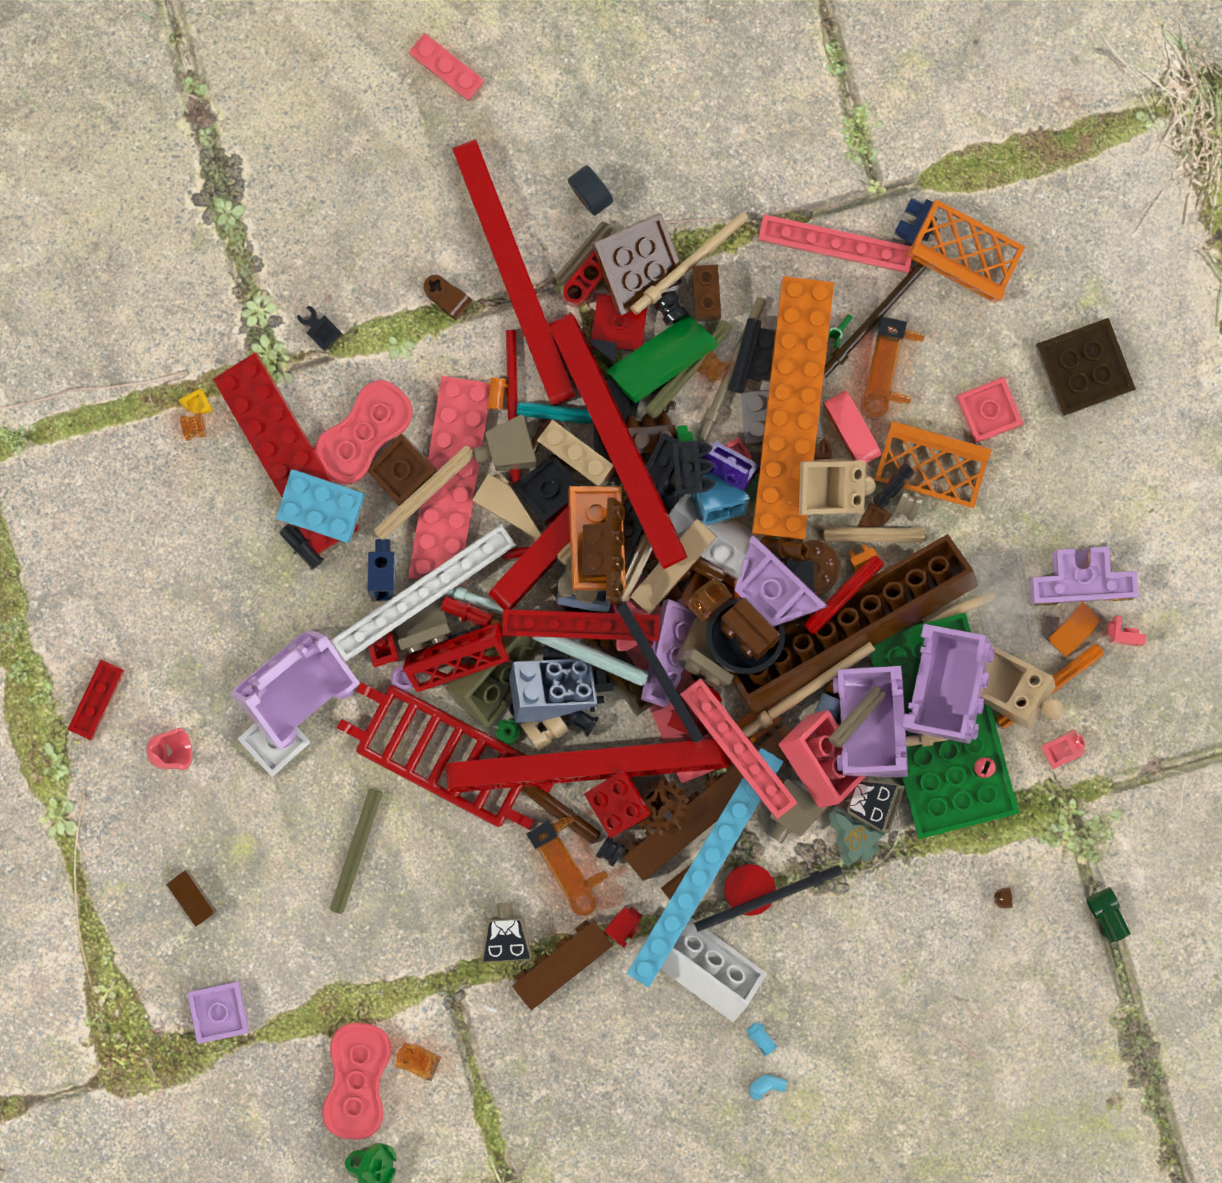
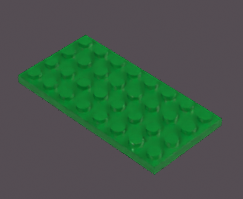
M966 612L907 627L873 646L875 651L869 654L872 668L901 666L905 714L912 712L908 707L909 703H912L922 656L920 650L921 646L926 647L923 645L924 638L921 637L923 625L927 624L971 633ZM984 703L981 714L977 713L978 735L976 740H971L970 744L946 740L933 742L931 746L923 747L920 744L907 747L908 776L901 778L918 839L1019 814L992 709ZM906 730V736L918 734ZM988 757L994 761L996 770L991 777L981 778L975 773L974 764L979 758ZM986 761L981 773L986 774L990 762Z

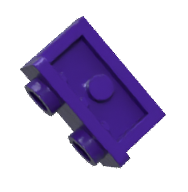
M715 441L712 445L713 449L708 454L701 456L702 459L709 460L715 465L708 473L743 491L758 473L760 465Z

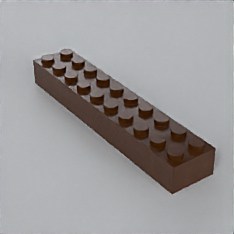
M947 534L873 576L816 633H810L804 626V623L813 614H807L784 627L785 642L783 650L778 659L767 669L754 674H737L729 670L727 672L734 676L732 682L754 715L807 685L868 642L875 646L978 587L974 570Z

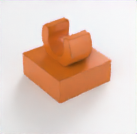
M863 544L864 552L855 555L853 550L850 551V561L854 573L872 556H878L873 547L869 549L867 545Z

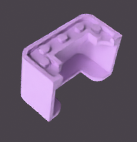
M924 624L921 637L924 638L923 645L926 647L921 646L920 650L922 653L912 703H909L908 707L912 712L904 715L902 727L908 732L970 744L971 740H976L979 724H976L977 713L981 714L983 711L984 699L981 698L982 689L988 686L989 673H986L988 663L993 662L995 648L992 647L986 635Z

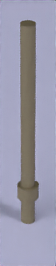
M757 297L749 318L759 320L766 300ZM745 327L710 409L707 408L703 417L705 421L698 435V439L707 442L714 424H717L721 414L719 412L729 391Z

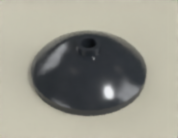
M742 597L735 598L722 604L711 616L706 633L707 645L713 658L723 668L737 674L758 673L770 667L780 656L785 642L784 625L782 623L774 626L781 635L780 640L759 660H756L753 656L748 658L739 648L741 643L735 637L732 639L728 638L721 630L723 626L721 624L722 616L742 599Z

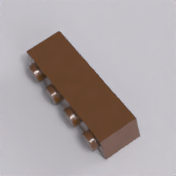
M587 919L575 928L577 933L570 939L564 936L554 945L557 948L550 955L544 952L534 960L535 967L530 971L524 968L513 977L516 982L512 984V987L531 1011L613 946L611 940L595 920H592L590 923Z

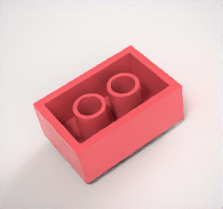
M829 710L807 715L778 744L818 808L840 804L866 777L844 776L843 771H838L837 755H842L843 747L836 748L829 742V737L839 727Z

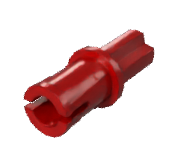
M447 595L442 603L441 611L460 617L462 622L470 621L482 627H487L491 625L493 620L491 613L472 606L471 602L466 604Z

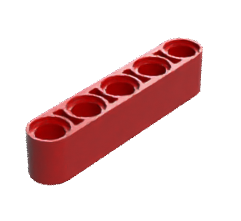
M569 505L488 593V596L502 609L512 610L557 562L558 553L570 542Z

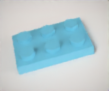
M291 469L276 519L350 543L365 493Z

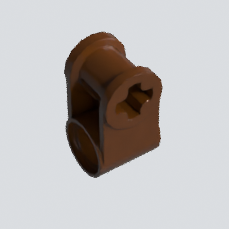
M431 275L424 282L423 288L426 296L456 321L473 301L462 290L453 286L439 275ZM440 283L441 291L431 293L430 284L436 285Z

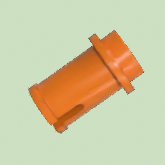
M491 377L490 382H487V385H490L487 408L503 410L505 387H508L505 384L506 379Z

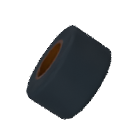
M585 165L568 178L570 187L592 215L596 216L613 203L614 200L611 193L588 165Z

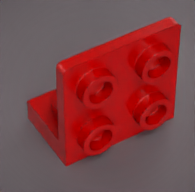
M625 770L620 771L584 793L610 839L651 814Z

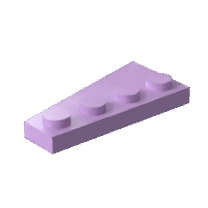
M667 599L663 600L659 642L654 641L653 650L673 685L677 688L682 678L681 673L684 667L674 660L693 620L701 617L680 603ZM648 665L647 672L649 676L644 684L641 700L662 707L668 706L670 700L650 665Z

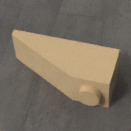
M497 473L494 477L488 474L472 501L537 540L541 534L512 488L507 485L509 480Z

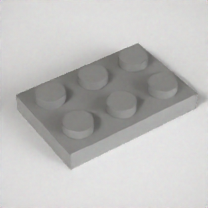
M768 391L744 392L741 394L745 445L761 444L763 441ZM820 412L816 440L822 439Z

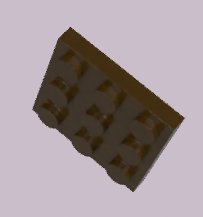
M1109 317L1035 345L1062 417L1136 390Z

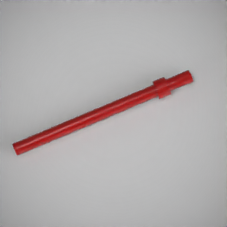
M506 330L508 421L518 417L516 330ZM520 469L509 470L510 483L515 484L520 481Z

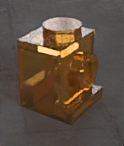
M715 576L695 591L685 604L703 623L732 598V594Z

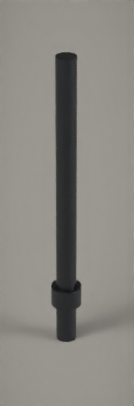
M836 865L822 872L817 870L809 873L807 878L694 922L697 932L703 931L812 886L814 888L822 886L825 881L842 875V870L839 865Z

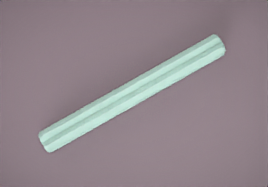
M531 637L538 642L640 686L647 682L649 676L647 671L570 638Z

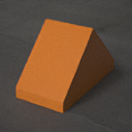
M1082 602L1047 640L1066 657L1092 633L1101 619Z

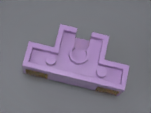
M1094 547L1075 551V549L1056 550L1052 552L1054 576L1032 577L1028 579L1030 605L1034 606L1107 600L1110 602L1127 601L1139 597L1137 571L1111 572L1109 547Z

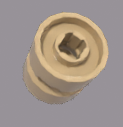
M560 716L541 722H524L521 724L539 751L552 743L551 739L553 737L558 739L569 731ZM545 725L547 730L541 733L539 729Z

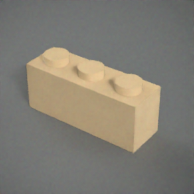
M554 420L550 422L537 440L597 486H606L616 473L612 463Z

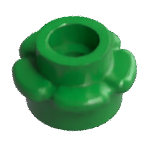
M503 719L497 724L496 736L500 741L503 740L505 744H512L521 736V728L518 727V723L514 719ZM506 729H510L511 733L507 734Z

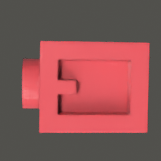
M1116 615L1112 621L1108 622L1107 636H1110V643L1139 647L1145 645L1146 634H1139V629L1124 628V631H1121L1122 616Z
M1074 729L1041 746L1052 769L1079 758L1086 752L1083 737L1079 733L1077 734Z

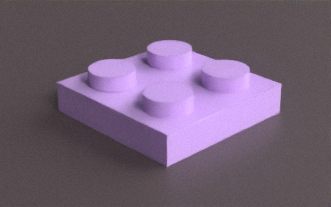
M240 981L187 992L197 1044L250 1032Z

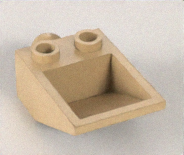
M825 459L800 462L799 514L864 513L865 496L872 494L876 488L874 479L865 475L866 461Z
M992 645L995 648L992 663H988L986 673H989V682L987 688L982 689L981 694L984 703L1006 718L1029 730L1041 710L1046 718L1051 720L1058 719L1063 713L1061 702L1056 699L1048 700L1055 688L1053 676ZM1025 700L1026 705L1019 707L1021 701Z

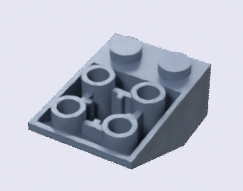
M580 659L513 662L509 679L516 723L541 722L597 706L591 664Z

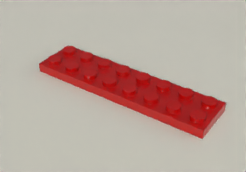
M254 352L213 378L215 385L281 498L283 497L291 469L333 482L258 353ZM356 523L353 533L361 529L358 523ZM299 527L305 539H309L308 543L317 554L323 553L340 542V540Z

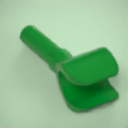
M847 314L837 328L829 329L828 338L836 340L833 348L838 347L843 337L842 332L853 317L850 314Z

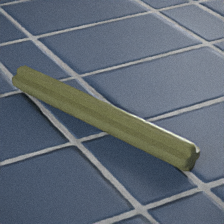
M721 320L711 331L710 334L717 340L718 345L729 334L732 326L726 320ZM714 350L670 379L645 409L647 414L656 418Z
M375 789L368 790L330 906L332 912L342 914L345 910L382 797L381 791Z

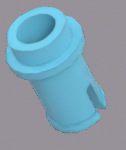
M757 1021L746 1029L747 1038L752 1039L763 1055L767 1056L777 1048V1045L763 1029L765 1026L763 1024L760 1025Z

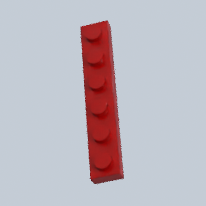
M503 609L502 636L635 641L619 613ZM633 614L648 641L659 642L660 615Z

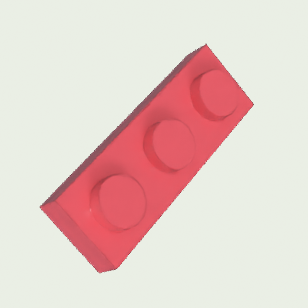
M426 33L421 36L409 51L411 57L468 102L484 83V79Z

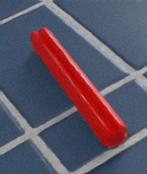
M876 555L872 556L825 602L827 605L825 608L816 611L804 623L805 628L812 634L816 633L883 567V561Z

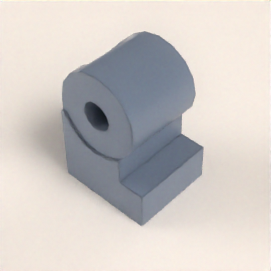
M822 693L814 713L829 710L838 724L841 717L840 700Z

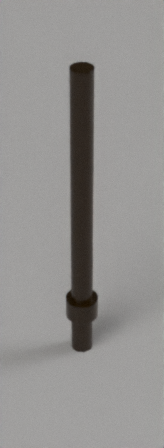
M917 263L843 346L835 349L831 354L832 358L825 364L824 378H827L839 364L843 365L849 358L848 354L927 267Z

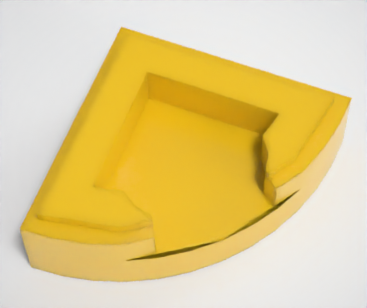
M202 388L179 399L181 405L192 413L209 414L214 412Z

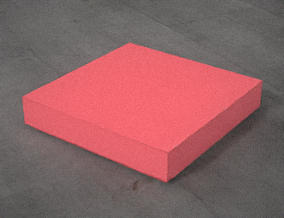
M1005 377L956 396L975 444L1023 425Z

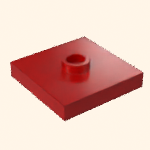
M598 294L591 340L614 342L617 344L616 349L635 351L643 344L648 306L638 315L634 314L633 311L618 315L611 295Z

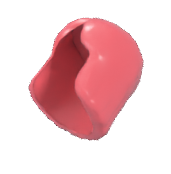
M176 728L166 733L157 734L147 743V758L154 767L162 770H186L190 767L193 752L189 735L184 729ZM166 744H167V745L171 748V750L173 751L172 754L169 756V758H168V754H167Z

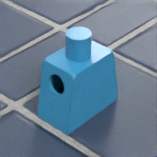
M708 472L703 474L704 477L714 480L716 485L707 492L691 493L700 521L708 525L746 515L750 498L744 490L742 491L735 486H731L726 481Z

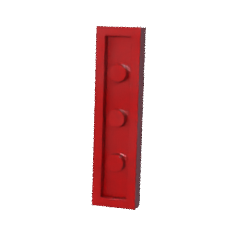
M495 623L407 654L402 669L416 693L507 662L510 656L501 642L502 628L499 623ZM495 646L499 656L492 658L483 653L485 649ZM465 656L477 659L476 664L471 666L460 661ZM442 664L454 667L453 672L448 674L437 669ZM424 672L431 675V678L420 683L415 674Z

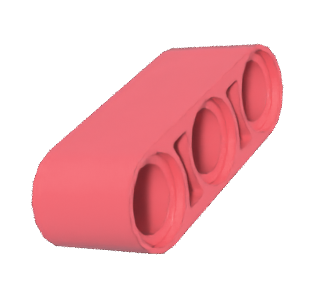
M846 390L823 402L825 411L853 460L866 461L867 464L882 455L879 446Z

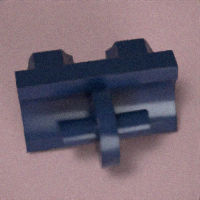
M913 198L910 199L904 212L917 219L914 225L900 220L894 232L895 235L906 241L904 245L912 246L933 204L932 201L926 199L925 202ZM931 222L927 229L932 228ZM934 231L925 233L922 240L927 241L930 234L935 236Z

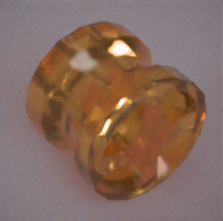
M713 351L697 371L708 376L709 381L714 384L729 364L726 361L719 360L717 354Z
M201 412L195 413L192 417L186 415L180 417L186 441H190L196 436L201 438L207 437L206 426Z

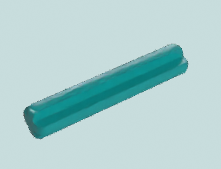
M519 402L517 405L518 416L523 415L524 417L591 424L592 418L586 409Z

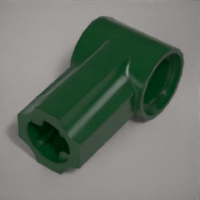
M1110 887L1086 898L1093 916L1099 920L1109 943L1120 941L1131 934L1119 910L1120 904Z

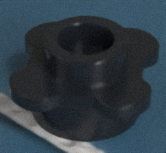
M668 483L661 500L665 508H674L679 498L683 497L684 494H677L676 488L671 483Z

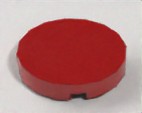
M745 864L735 868L728 875L724 885L725 899L731 908L776 890L774 879L769 872L759 865ZM772 903L742 915L754 916L761 914L764 911H766Z

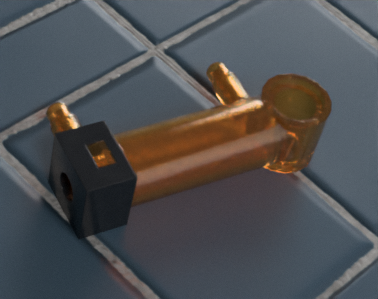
M883 316L879 321L875 348L861 405L863 415L870 420L882 418L889 408V401L910 404V396L892 391L903 339L923 342L925 335L906 329V321ZM869 401H879L882 405L881 411H871L868 406Z
M568 815L555 823L550 819L526 833L534 848L539 851L568 899L573 912L579 916L590 915L598 905L597 895L592 888L602 883L608 875L605 871H602L585 879L559 836L560 831L574 822L573 817ZM582 895L588 896L591 900L590 908H580L577 903L578 897Z

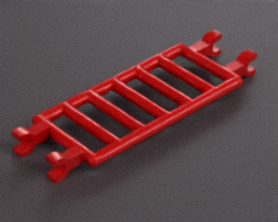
M362 682L360 683L356 692L379 703L367 729L364 731L344 719H341L337 726V729L360 740L356 748V752L359 755L495 827H501L506 818L528 830L531 829L535 820L512 809L523 787L510 788L497 815L483 808L492 790L480 791L474 803L461 797V792H448L446 788L437 784L463 733L477 740L467 761L479 760L486 745L500 752L497 758L527 756L526 754L395 685L389 686L386 693L383 694ZM396 697L409 705L383 754H380L368 747ZM419 709L430 715L431 718L404 767L391 759L415 713ZM441 721L453 727L454 730L427 779L414 772ZM554 784L537 785L536 787L550 793Z

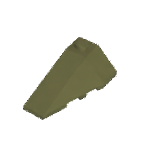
M504 637L501 639V642L510 656L509 661L452 680L445 687L454 701L487 729L501 715L508 704L505 700L511 691L509 677L513 662L530 661L540 643L531 637ZM495 646L483 653L492 658L499 656ZM474 659L468 665L476 664L477 659Z

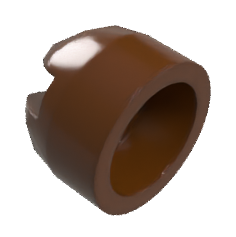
M1011 888L998 889L994 894L996 906L1002 909L1013 908Z

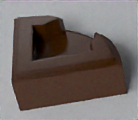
M870 502L858 526L863 528L880 527L893 514Z

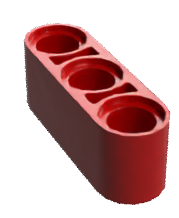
M594 252L564 286V300L571 307H579L584 304L604 280ZM588 269H595L599 275L594 280H588L584 273ZM578 288L581 290L582 295L579 299H571L568 296L569 290Z

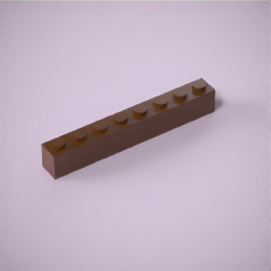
M776 725L765 734L768 739L762 744H759L757 741L752 744L758 752L762 748L784 761L779 770L789 763V760L778 745L790 733L785 725L781 728ZM732 762L731 766L726 768L727 772L719 777L716 774L705 783L708 788L699 794L696 790L688 797L689 802H687L690 811L684 812L688 820L679 822L680 830L674 827L672 828V835L664 831L662 837H659L656 831L652 836L646 831L645 835L647 838L641 843L635 840L624 849L627 852L623 856L642 881H645L717 822L743 779V776Z

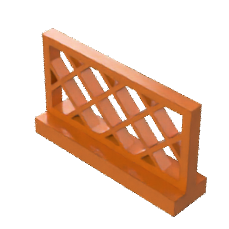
M935 199L912 246L909 247L905 256L996 303L1002 300L1006 292L1004 290L1025 246ZM937 208L946 212L949 220L948 223L937 226L934 218ZM964 221L969 224L971 234L959 238L955 223ZM931 222L932 228L927 229ZM950 225L955 240L942 243L938 229ZM934 231L938 245L928 247L922 244L921 241L924 234ZM983 233L990 235L994 246L982 250L977 235ZM973 237L977 252L965 255L961 241ZM956 242L960 257L952 260L947 257L944 246ZM1009 245L1016 249V252L1011 260L1004 262L1000 247ZM939 248V249H940V253L937 252V251H935L934 249ZM995 249L999 264L987 267L983 252ZM978 254L983 269L973 271L969 269L966 258ZM962 260L963 265L956 261ZM1010 263L1008 269H1006L1005 264ZM1001 267L1004 277L1000 284L991 280L988 270Z
M891 420L874 480L887 484L890 479L881 476L884 466L894 461L899 470L900 466L896 459L910 452L916 463V466L912 467V469L916 470L919 468L925 481L917 486H913L906 480V484L902 488L974 508L992 449ZM892 437L903 440L908 448L895 457L890 449ZM908 442H912L917 445L910 448ZM920 446H926L930 450L932 457L919 464L912 450ZM932 448L940 450L941 452L935 455ZM889 452L892 458L886 461L887 454ZM945 453L953 454L957 464L943 470L937 457ZM957 456H961L966 459L960 462ZM935 460L941 473L927 479L921 466ZM970 460L981 462L979 472L968 477L962 464ZM960 467L966 480L952 486L946 473ZM943 475L950 488L942 493L935 492L930 482ZM977 477L975 485L973 486L971 480ZM967 482L973 491L970 502L959 499L955 491L956 488ZM927 484L930 490L921 487ZM952 491L955 497L948 496L945 494Z

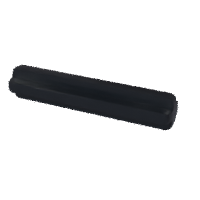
M754 318L747 319L729 387L730 391L738 394L744 393L762 325L760 320Z

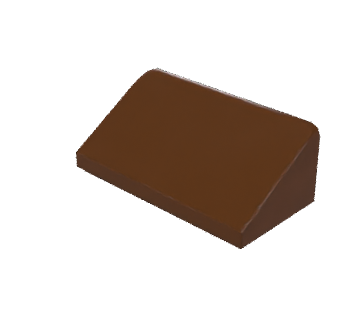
M188 869L166 884L195 927L217 913V910Z

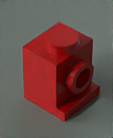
M624 906L604 929V932L625 948L627 942L624 939L626 937L632 939L641 927L637 924L643 915L633 906L629 909Z

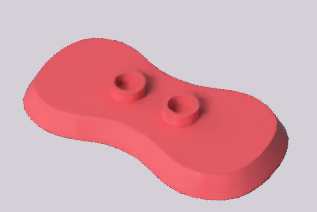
M376 380L362 388L350 414L341 423L323 432L315 444L314 450L332 480L340 484H351L364 477L377 450L388 440L403 433L409 426L413 415L410 400L401 389L389 381Z
M350 1023L340 1027L331 1040L330 1055L334 1068V1079L331 1090L323 1104L322 1117L326 1128L332 1134L345 1139L360 1140L375 1134L383 1120V1106L379 1085L382 1073L390 1059L391 1044L387 1034L379 1027L366 1023Z

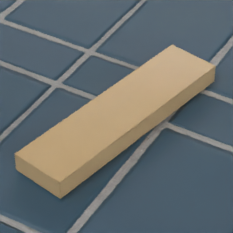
M697 519L680 538L688 558L665 570L659 563L630 597L648 614L652 613L718 536L702 521Z

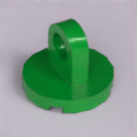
M375 1143L367 1151L357 1150L349 1154L345 1161V1167L352 1177L358 1179V1183H392L396 1168H393V1161L396 1162L397 1157L390 1145ZM361 1160L359 1167L354 1168V1165Z

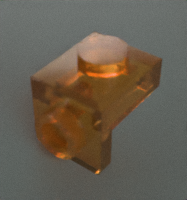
M405 1042L397 1053L395 1067L407 1070L425 1080L432 1081L441 1056L417 1044Z

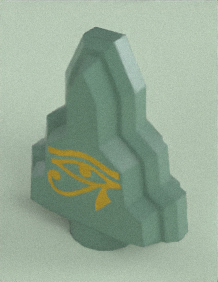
M833 806L827 811L830 824L837 832L836 843L841 849L839 856L847 867L859 858L865 863L880 850L876 843L886 834L885 832L879 831L847 813V810Z

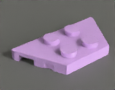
M755 536L750 538V545L746 558L743 560L742 571L737 580L735 591L742 598L745 597L773 627L827 606Z

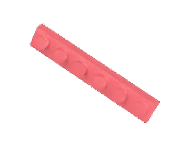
M765 214L758 238L760 242L906 274L909 273L912 260L905 256L910 247L907 245Z
M701 678L680 694L776 820L798 804Z

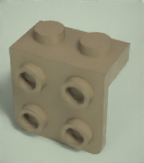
M439 598L395 628L399 638L398 643L403 652L408 650V653L411 654L424 649L422 645L432 641L433 645L448 640L447 635L452 634L445 613L441 611L442 605Z
M702 618L694 619L674 661L683 666L686 671L701 678L711 687L718 688L730 685L734 676L724 670L725 668L716 662L709 651L706 639L708 623Z

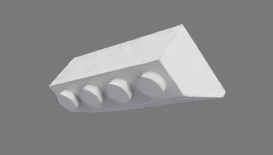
M691 493L684 494L669 514L679 538L698 519ZM733 518L706 525L718 537L700 558L727 572L726 575L734 580H738L742 571L743 560L746 558L750 545L749 541L752 537V530ZM755 536L759 541H760L761 538H763V537Z
M690 918L662 965L661 970L730 1021L734 1022L748 1006L767 973L709 930L705 929L697 932L694 924L696 921Z

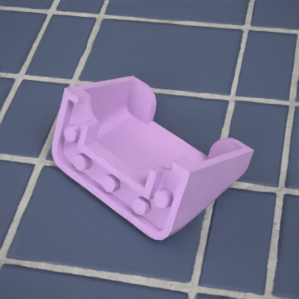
M308 630L296 637L236 686L232 691V696L275 747L281 750L294 743L297 734L294 728L332 697H342V699H345L352 695L355 691L354 688L360 683L328 638L323 634Z
M901 666L838 669V677H833L834 693H839L841 723L873 687L879 686L886 693V697L842 746V755H837L838 771H843L844 776L907 777L906 730L902 727L905 711Z

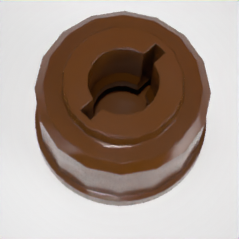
M816 540L805 541L803 543H807L809 546L807 558L802 560L788 557L786 562L813 561L815 594L819 595L831 589L837 582L840 575V560L837 553L828 544Z

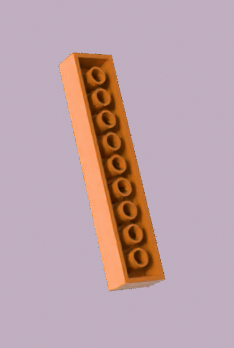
M783 276L781 280L751 536H765L775 539L784 537L792 541L801 542L805 539L807 515L799 514L800 462L814 461L834 282Z

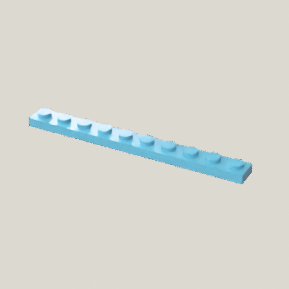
M760 748L759 754L776 774L784 761ZM744 777L626 973L647 987H650L761 800Z

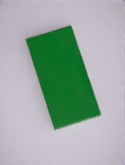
M688 314L607 369L606 373L634 403H637L719 345L717 340Z

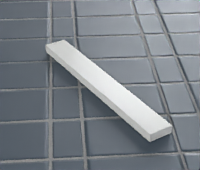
M499 525L330 640V642L344 662H346L509 551L516 544L503 525Z

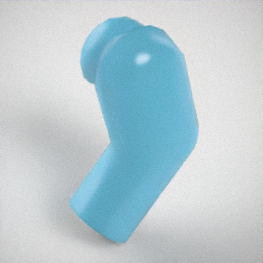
M762 1075L750 1085L749 1095L754 1100H760L771 1089L785 1092L787 1080L771 1075Z

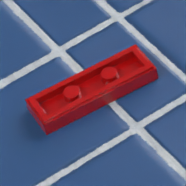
M100 659L67 730L88 740H93L125 672L124 669Z

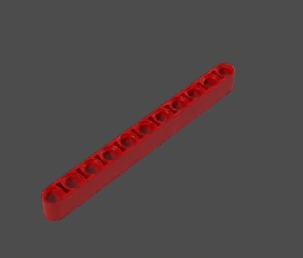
M474 139L452 148L550 404L553 406L574 398L575 394L477 140Z
M570 312L549 323L552 335L660 565L665 570L687 559L688 556L575 316Z
M704 739L697 743L682 741L461 761L446 764L447 791L460 793L609 779L622 770H625L629 777L714 770L730 767L731 760L714 739Z

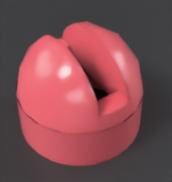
M988 757L979 758L974 764V771L981 778L991 777L996 770L994 761ZM986 761L990 762L986 774H983L981 772Z

